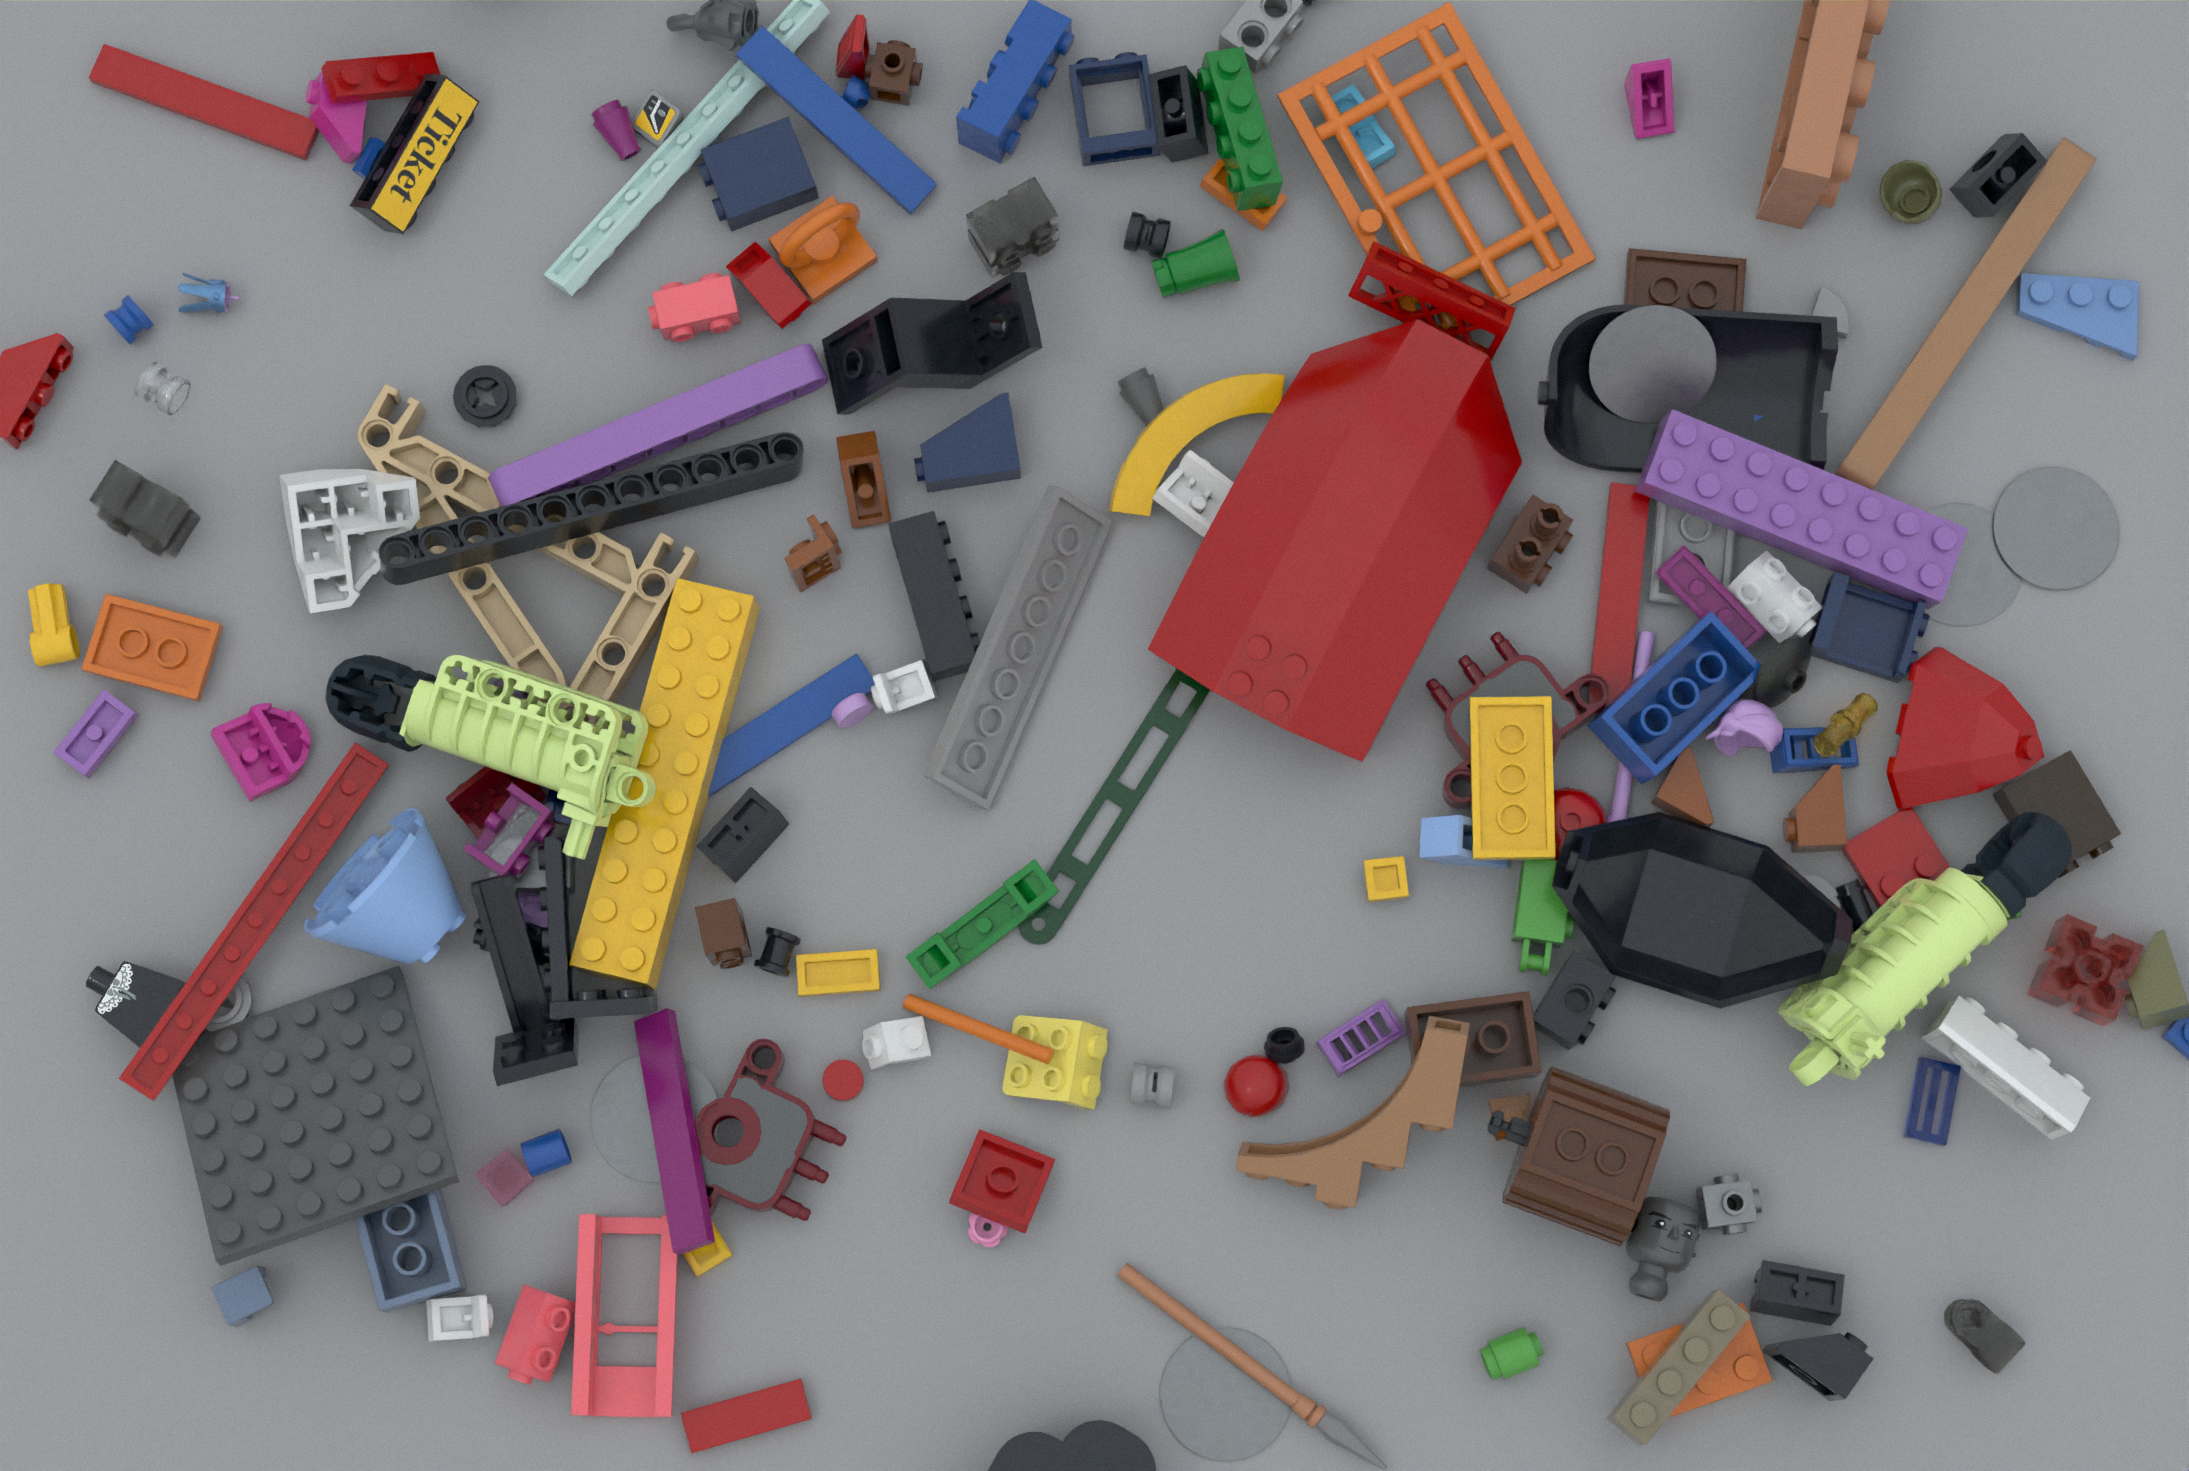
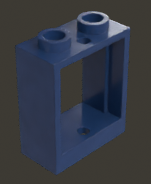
M1125 52L1118 54L1114 59L1099 61L1098 58L1090 57L1081 59L1076 64L1069 65V79L1083 166L1160 156L1147 54L1137 55L1134 52ZM1138 79L1146 130L1089 138L1082 86Z

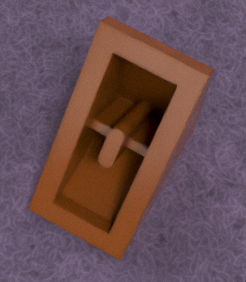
M1690 745L1674 759L1651 804L1674 817L1710 827L1714 820Z

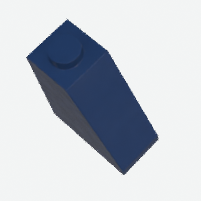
M1009 393L999 394L920 444L922 457L914 458L917 481L926 482L927 493L1021 479Z

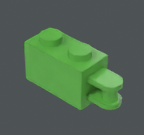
M1537 859L1523 860L1521 862L1511 941L1521 943L1518 972L1525 973L1526 969L1540 971V975L1547 976L1552 948H1560L1564 943V938L1571 939L1574 918L1572 915L1567 914L1568 909L1552 887L1557 863L1555 860ZM1530 944L1544 946L1543 954L1529 953Z

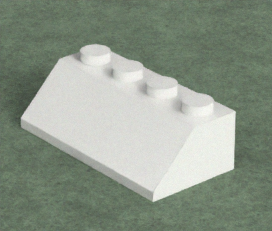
M1959 995L1951 999L1921 1038L2051 1140L2072 1133L2090 1100V1097L2082 1092L2084 1086L2067 1073L2060 1075L2049 1066L2051 1060L2041 1051L2033 1047L2028 1050L2016 1040L2018 1038L2017 1033L2002 1022L1995 1024L1984 1015L1986 1012L1984 1007L1968 996L1963 999Z

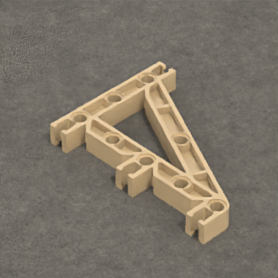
M385 383L359 427L358 441L378 472L414 477L416 479L420 519L415 524V527L420 529L457 519L458 517L450 507L451 504L470 514L501 507L488 480L490 473L420 435L412 437L426 414L419 401L409 397L407 401L408 408L398 422L391 424L387 420L394 404L399 405L402 398L397 389ZM377 434H390V438L385 445L381 447L372 446L373 438ZM451 469L458 471L457 479L450 484L440 483V477L445 471ZM554 514L546 519L550 522H559L564 517ZM512 525L507 528L508 531L518 533L525 529L521 525ZM599 532L536 549L622 596L570 688L614 703L617 702L666 618L676 579L688 580L697 565L699 558L695 550L685 546L682 551V559L673 572L668 574L660 566L667 551L672 552L674 539L661 532L639 569L631 549ZM471 537L468 539V541L475 543ZM588 543L596 546L595 553L590 558L581 559L576 556L580 546ZM443 546L430 548L434 554H440L446 550ZM488 562L447 573L510 667L569 687L568 679ZM476 574L486 575V582L482 588L477 590L468 588V582L472 576ZM653 581L665 583V589L660 595L651 597L645 594L649 583ZM613 649L625 651V657L621 663L617 665L605 663V658L609 651ZM540 699L541 702H548L547 699ZM563 701L558 709H566L573 712L575 704ZM586 714L584 721L596 724L600 717Z

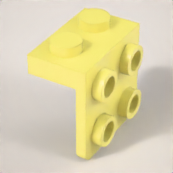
M1025 1015L1017 1016L1013 1021L1012 1033L1054 1049V1055L1051 1062L1045 1064L1008 1050L1002 1086L1003 1093L1012 1097L1059 1101L1078 1108L1095 1110L1096 1099L1101 1089L1100 1075L1103 1057L1107 1052L1106 1038L1108 1030L1080 1020Z

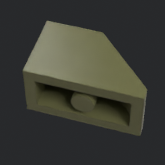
M2158 931L2153 936L2128 979L2131 994L2124 995L2130 1018L2139 1017L2143 1030L2189 1017V1004L2165 931Z

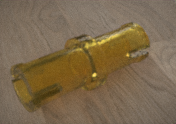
M1861 693L1856 695L1854 700L1845 709L1836 711L1830 718V724L1819 735L1814 737L1813 746L1815 750L1822 756L1830 757L1835 755L1837 750L1846 741L1856 738L1862 730L1861 726L1877 712L1878 705L1876 700L1869 694Z

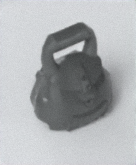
M709 0L699 8L695 15H674L667 19L666 24L668 29L673 32L695 29L697 36L702 41H712L732 51L737 48L738 44L742 47L758 30L759 10L754 0Z

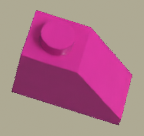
M321 71L314 80L309 81L305 100L306 103L311 104L309 117L342 162L351 164L361 154L367 101L332 104Z

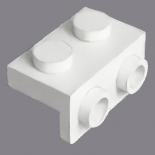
M1189 450L1184 455L1179 467L1156 490L1152 499L1204 538L1234 482L1215 469L1207 460Z

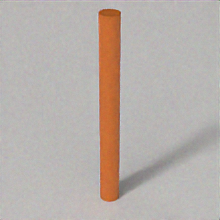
M908 994L904 1000L903 1008L1045 1064H1049L1053 1058L1054 1049L912 994Z

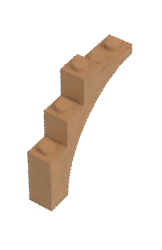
M1429 1016L1421 1047L1407 1074L1388 1098L1365 1117L1337 1132L1308 1141L1283 1144L1243 1142L1238 1154L1236 1171L1245 1172L1246 1176L1259 1180L1268 1179L1269 1177L1286 1179L1285 1181L1288 1184L1297 1187H1306L1314 1184L1317 1185L1315 1201L1324 1202L1325 1206L1332 1209L1355 1208L1364 1162L1371 1163L1374 1168L1385 1171L1395 1170L1396 1168L1404 1169L1412 1122L1420 1124L1421 1128L1429 1131H1443L1444 1128H1453L1470 1023Z

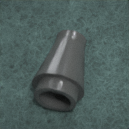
M1144 367L1118 381L1122 390L1119 394L1147 427L1164 410L1154 374L1149 375Z

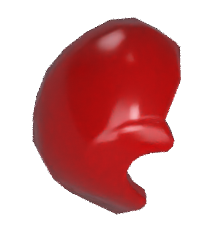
M1250 1055L1241 1058L1229 1068L1224 1080L1226 1099L1235 1111L1250 1117H1260L1279 1109L1283 1105L1289 1090L1287 1072L1278 1062L1272 1061L1263 1055Z

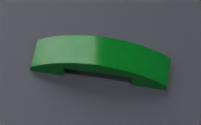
M1034 859L1003 882L1002 887L941 933L937 932L905 957L926 986L932 989L1007 936L1060 891Z

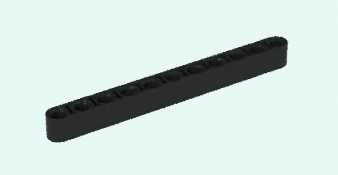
M780 432L393 535L386 538L379 547L381 574L391 584L404 585L795 479L801 472L804 452L803 443L793 433ZM781 453H787L792 455L794 458L790 460H781L777 457V455ZM744 463H749L754 465L756 468L753 470L746 471L738 466ZM711 473L718 478L713 481H707L700 476ZM675 484L680 488L675 491H667L662 486ZM628 494H636L641 499L628 501L623 497ZM590 504H597L603 507L597 512L585 509ZM554 514L564 517L559 522H550L546 518ZM512 525H521L525 528L518 533L507 530ZM474 535H480L486 538L481 543H472L468 541V539ZM434 546H443L446 548L445 552H442L440 554H434L428 551L430 548ZM396 556L407 558L402 564L395 565L389 562L391 558Z

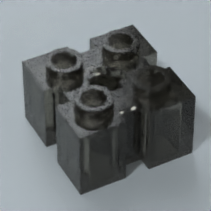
M1035 176L1007 191L1006 196L997 201L993 199L966 214V222L969 227L967 229L968 240L991 278L1000 273L1002 276L1011 274L1022 265L1021 258L1030 253L1032 255L1035 254L1036 257L1042 256L1050 252L1056 246L1055 242L1059 240V230L1057 228L1059 226V215Z
M114 460L89 499L99 509L96 516L106 522V526L126 538L131 532L130 536L139 541L143 548L161 557L163 552H166L176 558L201 519L183 498L157 483L149 481L117 460Z

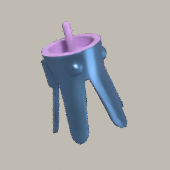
M182 273L185 277L208 285L182 283L178 286L179 291L205 297L209 301L183 305L179 307V312L215 310L217 313H227L230 299H240L239 296L230 295L229 282L217 279L207 281Z

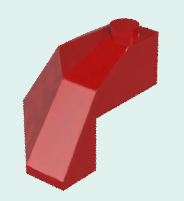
M1934 647L1911 664L1908 681L1913 683L1908 704L1902 703L1895 734L1901 736L1896 757H1889L1886 770L1898 809L1979 793L2022 775L2045 757L2034 720L2003 683L1942 647Z

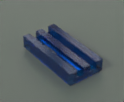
M1924 1057L1918 1058L1903 1138L1916 1139L1925 1143L1930 1142L1943 1147L1947 1145L1961 1070L1960 1065ZM1932 1068L1922 1129L1918 1131L1916 1128L1927 1070ZM1942 1071L1949 1072L1938 1133L1936 1135L1931 1133Z

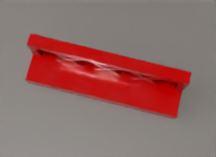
M1373 241L1348 294V297L1403 323L1420 319L1488 354L1490 361H1492L1507 333L1516 309ZM1369 275L1381 281L1386 292L1374 295L1361 289V286L1366 276ZM1411 295L1419 300L1422 309L1410 312L1401 307L1398 298ZM1447 312L1455 317L1458 326L1446 329L1437 325L1434 314ZM1483 329L1495 336L1489 348L1473 342L1469 332Z

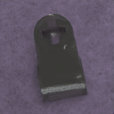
M1955 1300L1944 1311V1322L1948 1330L1970 1350L1982 1365L1994 1374L1998 1375L2026 1344L2013 1328L2000 1320L1979 1300ZM1962 1310L1972 1311L1969 1317L1973 1322L1972 1325L1961 1324L1965 1319L1961 1313Z

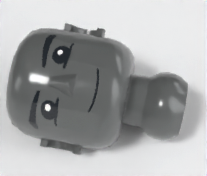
M1653 1196L1644 1198L1640 1213H1638L1626 1243L1627 1254L1632 1260L1639 1263L1637 1272L1632 1275L1629 1281L1630 1293L1657 1302H1661L1668 1293V1284L1666 1282L1668 1272L1678 1273L1685 1270L1691 1261V1257H1696L1694 1247L1700 1237L1698 1232L1701 1222L1696 1210L1666 1198Z

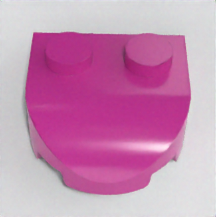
M271 703L251 706L247 714L213 728L210 734L249 802L291 783L301 772L311 745L309 730L301 717L292 710L286 712L272 707Z

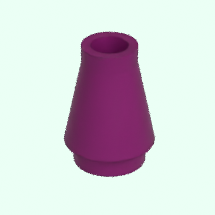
M613 100L592 112L591 115L595 121L592 125L617 153L621 161H625L641 151L627 106L622 107L619 100Z

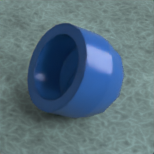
M852 75L842 98L856 110L864 108L868 104V99L871 98L869 84L863 79Z

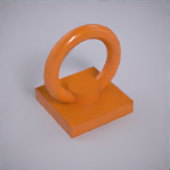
M833 195L768 238L769 244L779 256L781 263L787 267L813 305L878 261L876 254L856 228L860 219L859 208L850 202L838 203Z

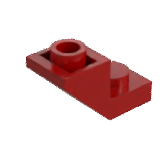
M756 241L726 265V268L733 277L750 292L763 311L781 329L798 319L802 312L812 304L778 263Z

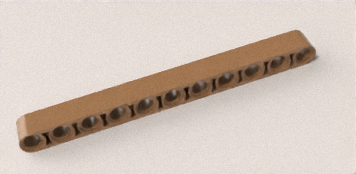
M2063 137L2048 159V162L2043 166L1834 475L1869 489H1874L2096 161V157Z

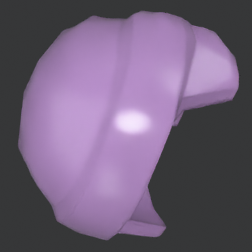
M1738 699L1723 711L1721 718L1715 724V730L1706 736V740L1713 738L1717 748L1726 756H1733L1742 747L1766 748L1768 752H1771L1782 740L1783 725L1770 707L1754 700Z

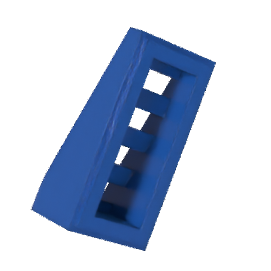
M1854 727L1783 728L1781 742L1770 752L1773 773L1828 770L1832 765H1841V769L1859 766ZM1833 738H1839L1841 758H1836ZM1818 739H1822L1825 758L1820 757ZM1805 740L1808 758H1804L1802 741Z

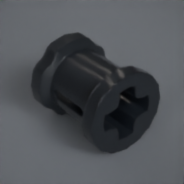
M767 927L765 934L768 937L760 959L755 960L753 966L774 975L788 977L790 973L787 969L794 946L799 945L801 939L788 932Z

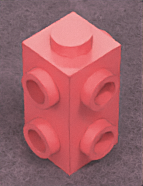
M720 273L704 275L699 278V282L683 285L682 282L665 284L660 287L659 291L652 292L655 305L648 306L653 330L660 328L664 340L672 339L673 342L688 341L694 338L696 333L709 330L711 333L727 332L733 329V325L741 323L730 275L722 276Z
M523 1285L495 1364L510 1369L507 1377L531 1385L533 1378L550 1383L553 1372L559 1363L560 1353L567 1333L574 1321L576 1302Z

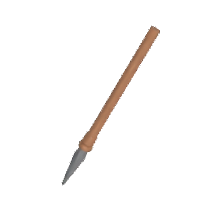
M1128 1263L1124 1265L1117 1275L1120 1279L1290 1406L1291 1410L1301 1419H1307L1309 1427H1316L1330 1442L1382 1470H1387V1466L1341 1419L1326 1413V1408L1323 1405L1316 1406L1317 1403L1304 1394L1301 1395Z

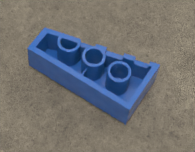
M1035 0L1027 2L1007 34L1005 45L1008 46L1006 52L1002 50L997 51L990 62L987 72V83L980 80L977 82L971 93L973 97L969 108L967 109L962 106L956 116L959 144L998 163H1001L1006 153L1011 155L1014 152L1021 137V134L1018 133L1024 120L1029 122L1034 116L1039 104V100H1036L1038 93L1042 87L1047 89L1050 86L1057 71V68L1054 67L1055 62L1060 54L1066 56L1073 44L1075 35L1072 34L1071 18Z

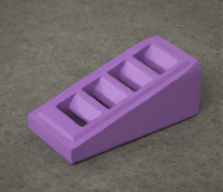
M1383 999L1318 1040L1316 1045L1339 1078L1405 1035L1406 1032ZM1379 1013L1392 1033L1385 1036L1373 1019L1374 1015ZM1366 1022L1378 1041L1371 1044L1359 1025ZM1351 1030L1365 1049L1358 1053L1346 1035ZM1340 1039L1352 1057L1346 1062L1333 1043Z

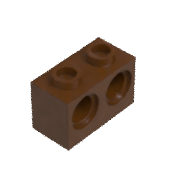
M732 898L695 907L704 952L711 964H720L721 969H730L745 964L743 958L752 957L743 911L737 900Z

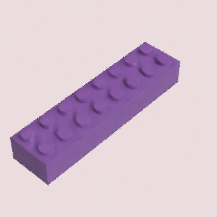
M1673 409L1661 419L1635 488V492L1831 571L1848 575L1851 579L1908 602L1916 603L1918 599L1927 601L1926 609H1930L1942 602L1968 532L1966 527Z

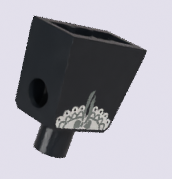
M126 961L120 965L116 974L96 966L86 981L87 988L102 995L95 1008V1012L139 1048L185 985V982L177 978Z

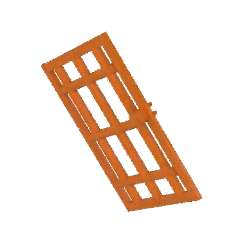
M1450 2L1444 3L1440 8L1277 94L1278 100L1366 255L1373 241L1379 243L1374 234L1380 229L1383 220L1402 255L1426 265L1395 208L1433 188L1471 254L1470 257L1440 273L1458 281L1480 270L1494 295L1493 298L1510 306L1586 264L1595 261L1594 254ZM1442 25L1458 50L1448 57L1444 56L1431 33L1432 30ZM1417 39L1431 66L1393 86L1378 59ZM1464 65L1467 66L1504 131L1493 138L1490 137L1453 72ZM1365 67L1379 94L1340 113L1326 87ZM1438 79L1442 82L1477 144V147L1440 167L1401 100ZM1311 95L1327 121L1315 128L1300 104V101ZM1386 107L1389 109L1425 175L1386 195L1349 129L1350 126ZM1335 135L1377 210L1366 209L1361 212L1322 142ZM1510 146L1515 150L1550 212L1540 219L1536 218L1499 153ZM1484 160L1488 163L1523 225V228L1486 248L1447 181ZM1556 227L1559 228L1572 251L1571 255L1561 260L1545 234ZM1532 241L1547 268L1508 288L1493 261ZM1411 295L1398 298L1402 308L1410 312L1417 310L1414 304L1419 302L1417 298ZM1447 312L1436 314L1442 324L1440 326L1446 329L1458 326L1453 315Z

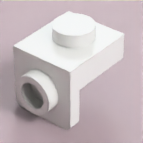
M925 660L873 676L875 683L874 686H871L873 699L879 709L883 708L886 714H895L938 698Z
M923 1016L880 1022L863 1030L862 1048L865 1057L869 1061L871 1070L882 1068L888 1064L920 1060L931 1056Z
M486 1294L426 1300L429 1342L477 1339L489 1335V1328L493 1325V1309L491 1304L487 1303Z

